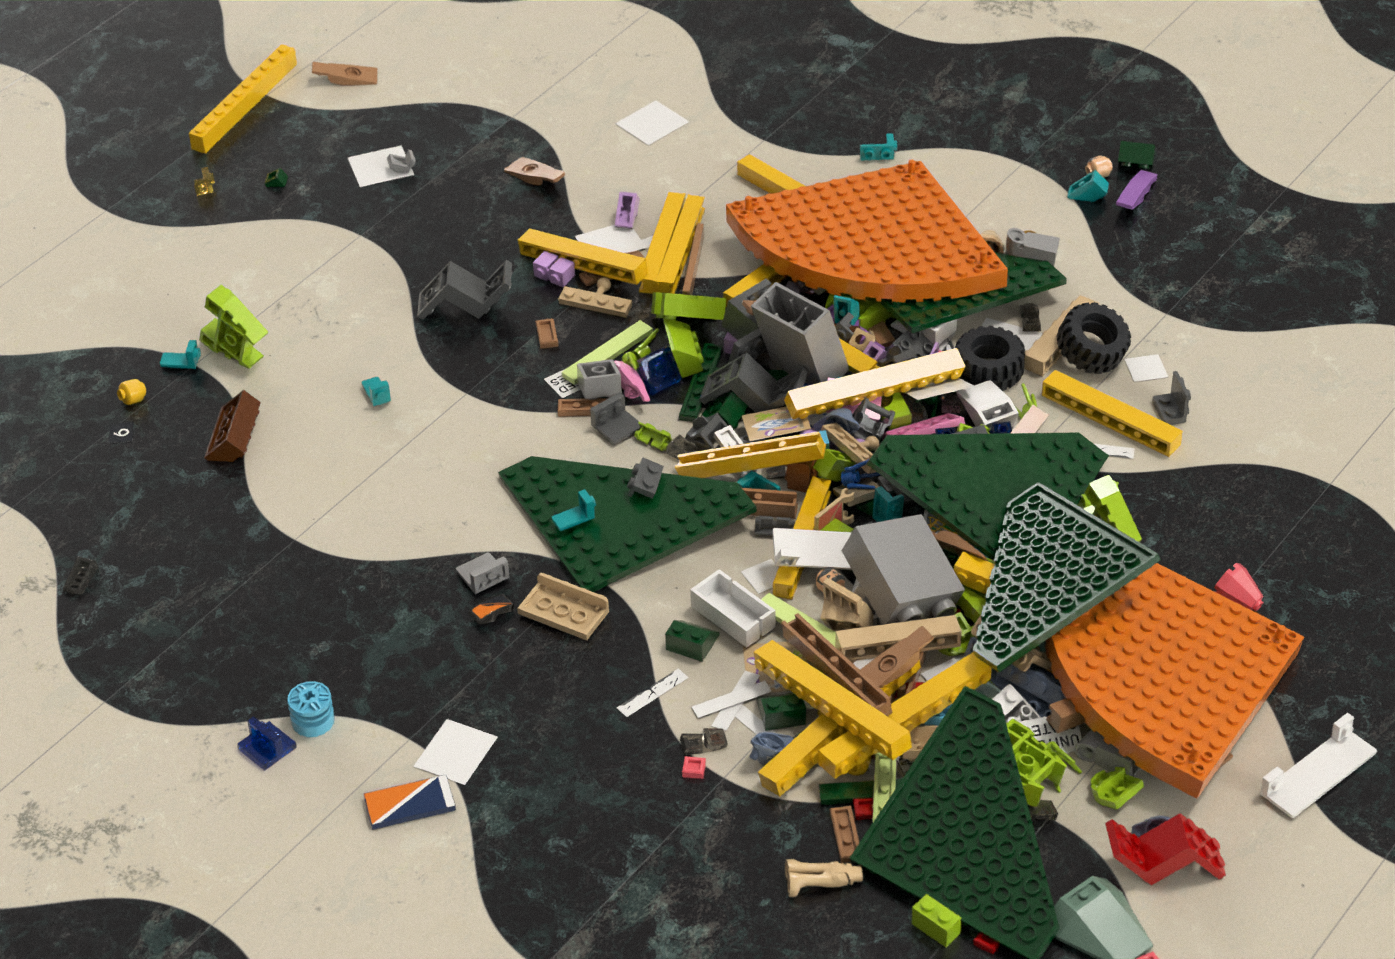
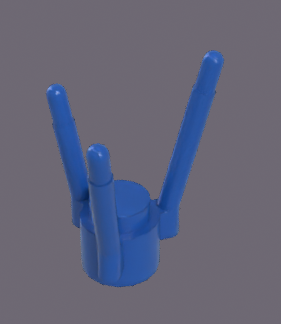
M867 459L854 466L846 467L845 471L841 473V481L848 489H875V486L857 483L862 478L880 476V474L877 472L859 474L858 471H855V469L867 465L866 463L869 460Z

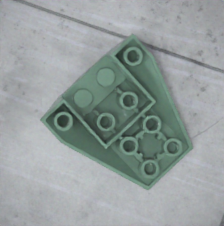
M1091 876L1062 896L1054 906L1060 927L1054 937L1096 959H1136L1153 948V943L1123 893L1105 878Z

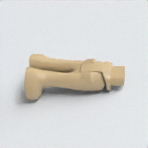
M786 859L785 876L786 880H788L789 897H796L800 888L805 886L841 887L847 885L848 882L849 885H853V882H862L863 880L861 866H852L851 863L844 864L837 861L830 863H804L794 859Z

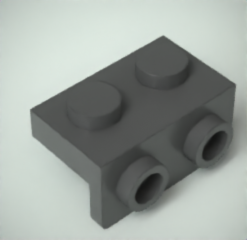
M642 457L640 463H635L632 474H634V477L630 478L627 488L630 489L628 496L632 497L634 491L653 499L664 466Z

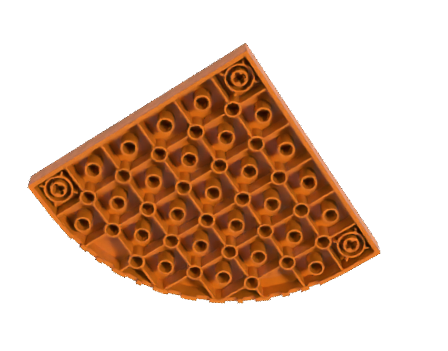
M911 159L908 161V164L882 168L859 175H850L841 179H832L831 181L783 190L782 192L766 194L760 197L746 196L745 200L726 204V222L748 251L754 253L756 259L764 261V265L767 267L775 268L776 273L782 276L788 275L792 277L794 282L798 280L805 282V286L812 289H827L828 293L839 296L842 293L849 294L854 299L865 300L866 297L876 298V301L881 302V299H892V302L905 303L906 299H916V302H923V299L933 298L934 301L941 300V297L950 296L951 299L1007 287L1008 268L921 161Z
M1156 563L1121 589L1111 594L1104 601L1098 603L1088 612L1062 628L1055 635L1045 640V650L1047 658H1050L1052 664V673L1055 679L1059 680L1064 696L1067 700L1072 701L1076 712L1083 715L1086 719L1085 723L1093 732L1098 731L1104 737L1103 741L1119 749L1118 753L1123 757H1130L1139 768L1198 799L1298 655L1304 636Z

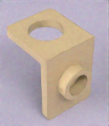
M856 328L854 335L849 340V344L864 351L870 341L875 343V335L871 330L866 332ZM864 335L863 343L857 344L855 342L856 336Z

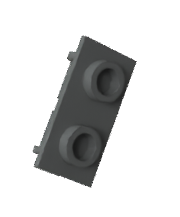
M760 515L755 518V535L773 536L772 530L774 528L793 529L795 520L791 519V517H777V521H773V517Z

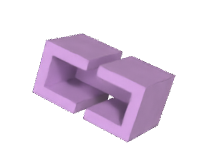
M544 251L533 262L535 277L546 281L550 279L551 283L564 287L575 276L573 261L563 257L558 259V255Z

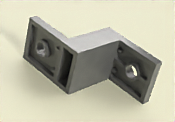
M506 260L484 281L450 261L419 293L417 317L424 319L427 315H431L434 308L446 299L473 316L480 318L483 314L488 313L490 307L497 303L505 292L510 290L512 286L511 276L513 274L512 263Z
M767 279L728 301L721 326L738 340L733 344L728 363L746 352L754 360L761 354L768 352L755 316L749 314L742 305L743 300H757L770 288L771 282Z
M746 352L708 375L699 400L705 405L710 401H715L718 396L723 393L726 394L731 390L755 413L777 409L780 406L786 405L784 399L788 391L803 387L807 380L808 369L803 365L777 381Z

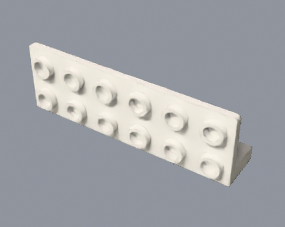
M774 528L772 535L775 566L852 570L841 551L852 532Z
M1347 713L1333 724L1331 738L1285 773L1279 767H1276L1265 775L1262 780L1260 795L1291 818H1295L1372 758L1377 750L1352 732L1354 717Z

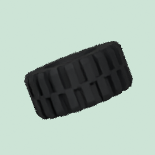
M1095 302L1076 305L1068 312L1058 329L1057 344L1059 349L1062 350L1061 354L1063 357H1066L1070 364H1074L1075 368L1083 369L1087 373L1101 374L1102 371L1103 373L1110 372L1121 362L1130 347L1131 333L1128 331L1129 326L1127 323H1124V318L1116 314L1117 311L1107 308L1108 306L1104 304L1098 305ZM1084 332L1095 334L1105 345L1091 341Z
M980 326L977 329H970L968 333L965 332L957 340L955 346L966 366L959 378L974 386L991 380L1002 391L1006 390L1007 387H1013L1015 383L1020 381L1024 373L1025 346L1016 334L1013 335L1012 331H1006L1002 327ZM983 358H994L997 360H985Z

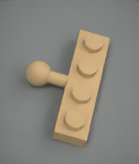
M605 277L597 281L598 289L596 293L565 286L558 298L559 304L625 318L631 309L632 300L604 295L603 293L611 287L610 280Z
M837 423L822 425L821 431L826 430L828 440L833 442L857 464L870 459L873 455L870 451H875L879 447V440L874 436L867 437L864 442H858ZM868 465L861 467L868 474L876 472Z

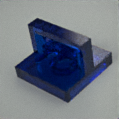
M668 345L637 360L639 367L636 371L642 381L645 382L650 395L682 380L671 347Z
M254 716L247 720L250 735L237 743L238 750L264 771L297 748L296 742L270 721L265 723L259 721Z

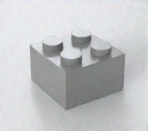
M613 359L577 364L578 385L585 399L610 398L619 392L622 393L621 374Z

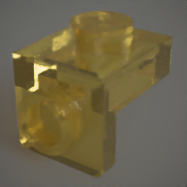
M208 167L201 168L203 178L194 180L196 195L213 193L212 183H215L213 173H209Z

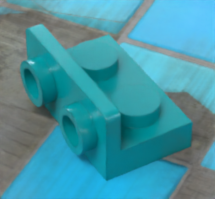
M882 486L875 488L873 518L876 522L902 518L904 496L900 494L892 497Z

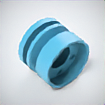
M315 681L304 682L295 686L288 694L287 701L294 731L305 737H317L328 732L335 720L331 693L328 687Z

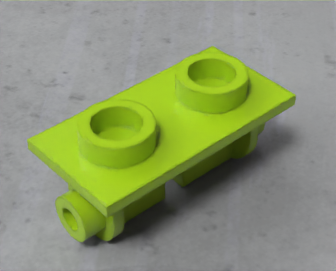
M638 422L641 428L634 434L637 440L649 444L653 439L650 445L661 451H667L670 444H675L669 432L665 430L659 431L649 423L643 424Z

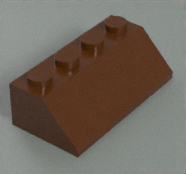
M242 390L221 407L204 459L233 462L238 457L241 458L245 455L247 443L251 439V431L256 425L255 419L260 412L258 410L261 403L259 400L245 390Z

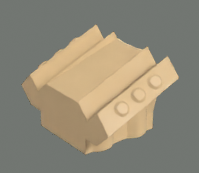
M826 578L823 582L824 602L820 617L825 625L833 631L873 626L874 615L869 606L862 601V598L831 579Z

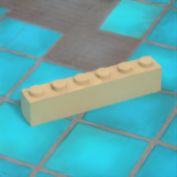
M1079 295L1075 301L1073 300L1070 306L1061 313L1060 317L1053 321L1051 327L1043 332L1042 336L1033 343L1029 350L1025 351L1024 369L1043 377L1062 356V350L1059 349L1057 344V333L1068 312L1074 306L1081 305L1082 303L1089 302L1091 304L1095 302L1099 305V302Z
M956 615L836 631L835 647L850 661L876 658L905 637L907 638L921 626H924L934 639L919 652L960 647L962 631Z

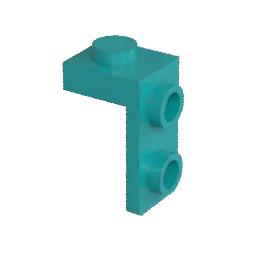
M886 134V144L860 145V160H893L894 151L897 150V140H894L893 134Z
M189 340L185 353L164 352L160 361V367L196 369L201 356V349L197 346V340Z
M377 376L361 382L373 406L391 401L387 380L381 382Z
M752 470L737 481L741 488L781 491L780 486L776 483L771 482Z
M585 489L578 492L579 506L552 516V521L559 531L595 518V499Z

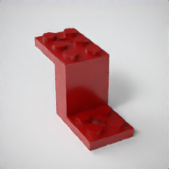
M1181 813L1140 837L1131 834L1122 824L1119 825L1113 819L1105 823L1113 857L1151 886L1193 861L1197 862L1218 879L1226 876L1225 862L1220 855V844L1217 839L1210 837L1203 828L1197 827L1190 818L1187 819Z

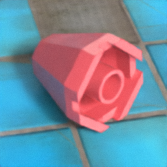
M1235 563L1233 566L1236 569L1233 571L1228 569L1216 583L1214 588L1217 591L1214 592L1256 612L1263 605V595L1247 569L1241 564Z

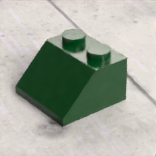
M1121 141L1118 163L1122 167L1131 168L1132 165H1137L1139 169H1149V167H1153L1156 151L1155 145Z
M729 391L719 396L715 401H710L701 416L708 418L718 413L724 422L734 430L737 428V422L742 418V415L746 414L745 410L748 405L733 391Z
M673 620L665 633L666 650L703 662L719 637L720 632L684 620Z
M793 692L757 698L765 731L806 725V706L804 700L798 698Z

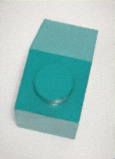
M1094 170L1070 185L1067 197L1074 200L1094 202L1107 195L1109 183Z
M835 295L834 323L837 324L850 312L854 318L849 323L854 326L859 318V302L851 298Z

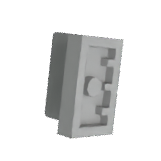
M489 552L456 567V572L475 594L509 578L507 559L503 556L496 560Z

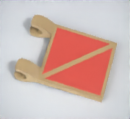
M844 488L841 491L840 497L814 516V530L820 531L835 518L846 525L853 523L854 515L852 514L850 517H847L848 511H843V503L853 501L854 492L848 494V489Z

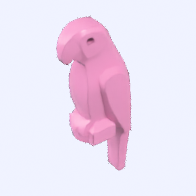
M614 361L621 374V387L625 390V397L634 399L640 395L643 402H649L650 398L645 389V384L638 372L623 361Z

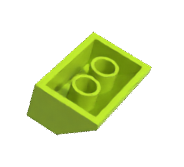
M663 318L671 351L682 378L703 371L702 363H704L696 332L691 331L688 324Z

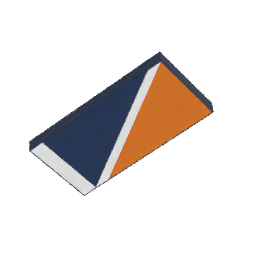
M447 775L363 793L372 830L456 811Z

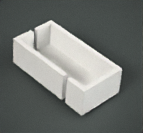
M720 569L690 589L691 607L746 648L760 639V635L764 636L776 627L775 610L735 580L732 582V578Z

